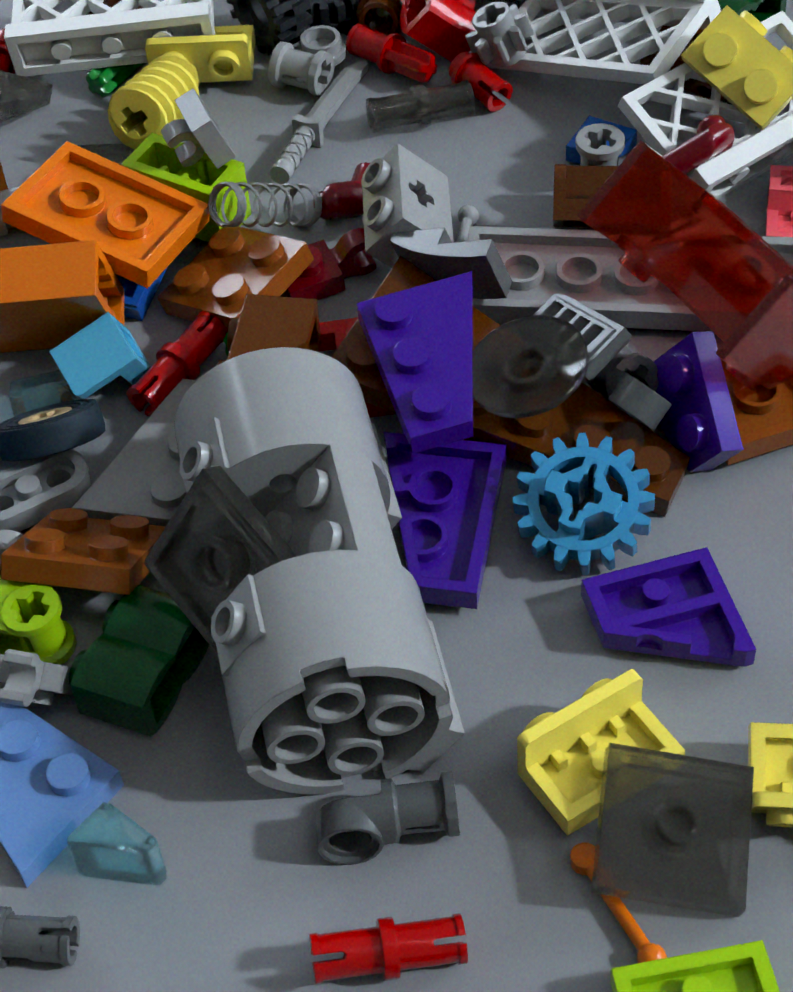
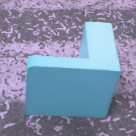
M109 312L49 351L72 392L80 399L87 398L120 375L134 385L151 367L130 331Z

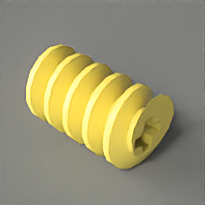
M161 55L143 67L140 72H137L133 78L129 79L111 96L108 104V118L115 136L124 145L135 150L151 133L163 136L161 130L166 124L173 120L184 119L175 99L194 88L199 96L197 69L188 60L177 55Z

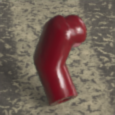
M709 115L705 117L697 127L698 134L662 156L676 180L732 147L735 136L734 129L731 124L726 123L722 116Z
M370 163L358 164L351 181L332 183L327 185L324 191L319 192L322 198L320 218L324 220H331L335 217L346 219L363 215L361 180Z

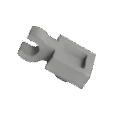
M8 649L5 654H0V683H5L4 688H0V702L28 707L31 702L52 706L54 693L74 696L69 684L71 667L43 662L38 654Z

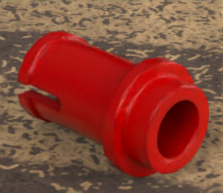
M465 51L458 54L452 60L448 73L451 77L452 85L457 90H467L491 112L499 111L506 105V103L493 94V90L500 92L510 100L513 92L512 85L484 65L478 53Z

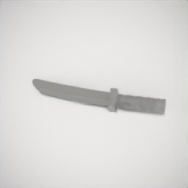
M367 60L356 61L344 68L318 99L307 116L295 113L292 118L293 136L270 169L269 174L274 182L278 184L287 183L310 146L313 145L321 148L324 143V127L354 87L369 71Z

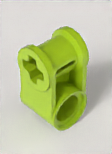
M0 576V654H5L8 649L38 654L43 662L59 665L67 662L73 655L77 645L76 635L70 624L61 619V600L52 587L44 584L2 580Z

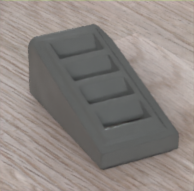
M559 293L552 295L519 331L521 338L529 346L568 373L586 380H592L631 341L630 338L632 337L625 327L575 299Z

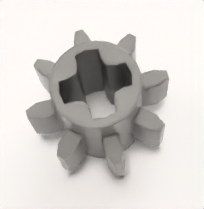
M493 2L483 6L475 13L471 21L475 31L468 33L465 37L472 53H478L484 65H488L491 62L494 67L504 68L517 63L524 57L528 49L524 39L534 35L526 13L520 14L515 4L509 7L505 2Z

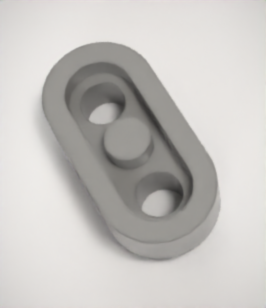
M70 449L46 457L21 461L1 470L0 530L20 532L37 524L53 510L72 508L92 484L88 466L83 455L76 450Z

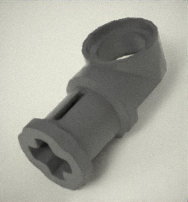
M627 346L592 380L585 379L591 389L603 395H609L608 400L652 431L656 429L672 406L671 403L656 393L659 385L656 364L647 356L640 353H632Z
M452 771L441 772L439 780L395 785L391 778L382 779L381 794L333 800L323 805L316 814L318 852L323 859L340 865H354L367 862L375 858L382 851L383 845L399 843L401 835L445 830L449 837L460 836Z

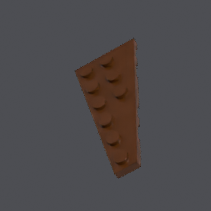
M400 256L371 299L436 280ZM473 306V437L463 440L506 444L507 457L532 466L531 454L534 451L544 454L547 458L554 455L553 439L557 437L565 443L567 449L576 447L579 433H586L589 447L598 448L605 436L611 437L612 454L615 456L628 449H632L635 452V464L631 471L648 469L650 485L643 491L655 493V507L650 512L665 517L686 474L690 457ZM357 319L332 358L341 362L354 374L359 382L366 403L396 414L359 319ZM610 476L608 485L611 491L622 494V501L628 502L621 485Z

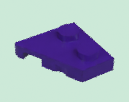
M692 332L653 362L658 368L657 377L659 385L656 393L672 404L659 425L671 444L690 457L687 470L689 472H700L714 469L744 449L714 332Z
M707 547L581 580V597L603 648L741 667L754 664L757 649Z

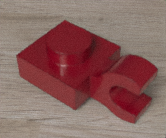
M356 228L346 232L339 239L336 246L330 250L324 239L309 244L308 247L314 260L288 287L285 294L287 297L320 300L346 291L344 278L354 275H365L377 268L376 262L371 255L365 252L364 228Z

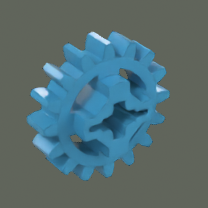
M579 433L576 447L568 449L565 443L557 437L553 439V456L547 458L544 454L537 451L531 454L532 467L535 470V474L519 472L517 475L518 488L525 493L513 496L514 513L524 516L517 522L520 537L535 536L531 546L533 555L536 558L545 555L550 550L553 551L556 570L562 571L570 559L578 560L582 575H589L591 560L601 559L603 565L608 570H612L615 568V551L620 549L632 557L637 553V541L633 533L638 535H649L651 519L643 514L653 511L655 507V493L643 491L650 485V473L648 469L631 471L635 464V452L632 449L623 451L618 456L612 454L611 437L605 436L598 448L589 447L586 433ZM610 476L621 485L628 502L622 501V494L611 491L608 485ZM592 487H594V503L587 502L583 510L578 511L574 520L573 504L580 505L584 498L589 496ZM540 504L546 506L547 512L558 516L559 528L557 532L545 521L540 510ZM606 533V535H604V536H602V537H599V538H596V539L587 540V539L592 538V537H594V536H597V535H599V534Z

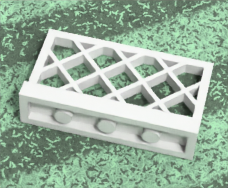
M13 0L11 24H5L4 39L17 78L148 63L145 52L147 38L216 35L214 29V0H190L193 3H186L188 0H163L162 2L159 0H121L112 8L102 3L105 0H70L75 4L62 14L53 8L63 0Z
M526 0L519 8V13H526L534 35L524 40L532 39L533 43L527 45L528 49L520 61L511 66L498 69L645 85L670 70L698 29H705L721 12L718 0ZM542 9L544 16L533 20ZM577 18L585 19L574 25H571L570 21L575 20ZM618 22L627 23L616 29L613 28V24ZM563 24L566 26L565 29L540 40L537 39V36ZM661 26H673L660 33L656 29ZM604 28L608 30L607 33L582 44L578 41ZM647 32L651 34V37L626 48H623L621 45ZM570 43L574 45L573 48L555 56L546 55ZM613 47L617 50V52L598 60L588 59ZM659 51L650 65L630 64ZM491 62L487 65L489 68H497Z
M783 10L761 22L768 31L764 38L776 32L786 45L793 50V22ZM684 63L622 96L618 107L665 165L666 163L662 156L677 147V139L687 141L698 134L696 128L679 124L681 108L708 115H720L725 119L745 123L744 136L739 139L734 138L733 145L729 150L677 179L684 187L678 199L692 215L770 170V165H779L793 156V99L784 108V114L776 116L761 131L759 128L755 129L756 125L736 107L720 102L721 94L713 87L710 99L683 93L684 81L690 78L706 82ZM649 100L671 105L670 122L651 118L641 105Z

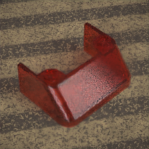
M641 140L577 216L584 223L613 241L624 252L618 261L631 274L644 283L650 276H653L665 284L724 342L716 354L727 363L725 365L726 369L742 384L751 390H754L759 383L768 389H772L792 379L793 265L723 202Z

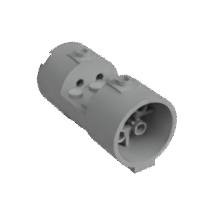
M291 347L268 348L248 352L224 361L202 375L187 390L176 411L174 432L180 459V475L184 479L196 540L207 556L226 567L225 584L227 589L231 591V594L217 606L214 614L211 616V635L216 643L237 752L246 763L247 773L257 782L276 790L314 795L345 790L342 778L377 771L382 768L386 779L392 778L408 769L425 772L465 732L433 622L428 620L416 580L401 565L392 529L402 519L376 426L370 421L359 382L354 374L338 360L309 349Z

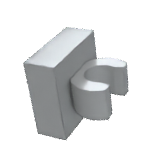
M194 88L175 99L184 119L169 122L162 128L161 133L170 149L182 141H187L174 150L183 167H189L197 163L202 158L204 151L217 169L236 157L218 123Z

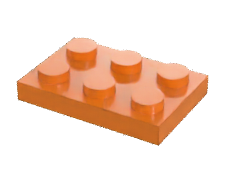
M68 141L1 204L3 222L50 244L96 240L115 274L147 289L209 222L208 203Z

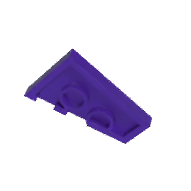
M472 271L356 303L359 322L412 454L473 437Z
M383 432L389 474L402 516L398 525L405 565L418 584L423 603L477 609L507 461L506 444L459 440L412 454L405 434Z

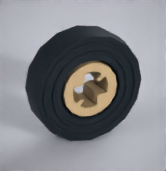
M76 399L55 403L27 411L1 422L0 457L2 461L17 462L46 457L70 450L96 439L105 432V422L96 399Z

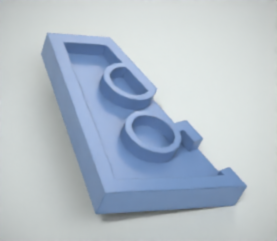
M0 702V844L13 863L26 888H28L124 786L118 769L25 707Z

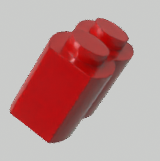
M400 0L403 3L400 13V26L406 35L450 62L458 54L471 51L465 35L475 31L471 21L476 13L474 10L476 0Z

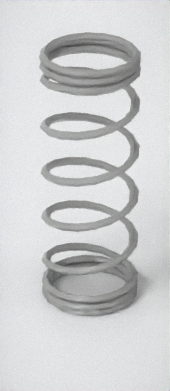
M219 182L212 189L208 201L212 220L223 228L238 227L241 223L247 227H254L257 223L262 227H269L272 224L284 227L288 223L293 227H309L318 221L322 212L321 195L317 188L309 183L278 184L273 182L263 184L255 182L248 184L245 182ZM228 186L229 188L224 193L221 202V213L225 221L223 222L218 217L216 211V199L220 190ZM259 186L261 188L257 192V190L254 187ZM269 187H276V189L272 191ZM301 188L308 189L315 201L314 214L307 222L305 220L308 216V201ZM249 189L255 194L253 201L255 221L253 223L244 221L247 209L245 193ZM265 189L271 194L268 203L271 221L268 223L260 221L262 203L259 195ZM280 189L286 193L283 206L286 221L283 223L275 221L278 211L275 194ZM233 190L238 200L237 214L229 222L225 216L224 203L229 192ZM297 192L301 193L305 202V215L301 221L296 217L293 209V201ZM257 199H258V204H259V214H258V216H257V213H256V202H257ZM272 200H274L275 205L274 216H272L271 212Z

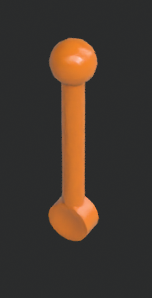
M587 842L576 844L570 853L572 869L580 875H587L637 949V962L642 963L667 958L665 950L659 944L650 943L600 869V853L593 844Z

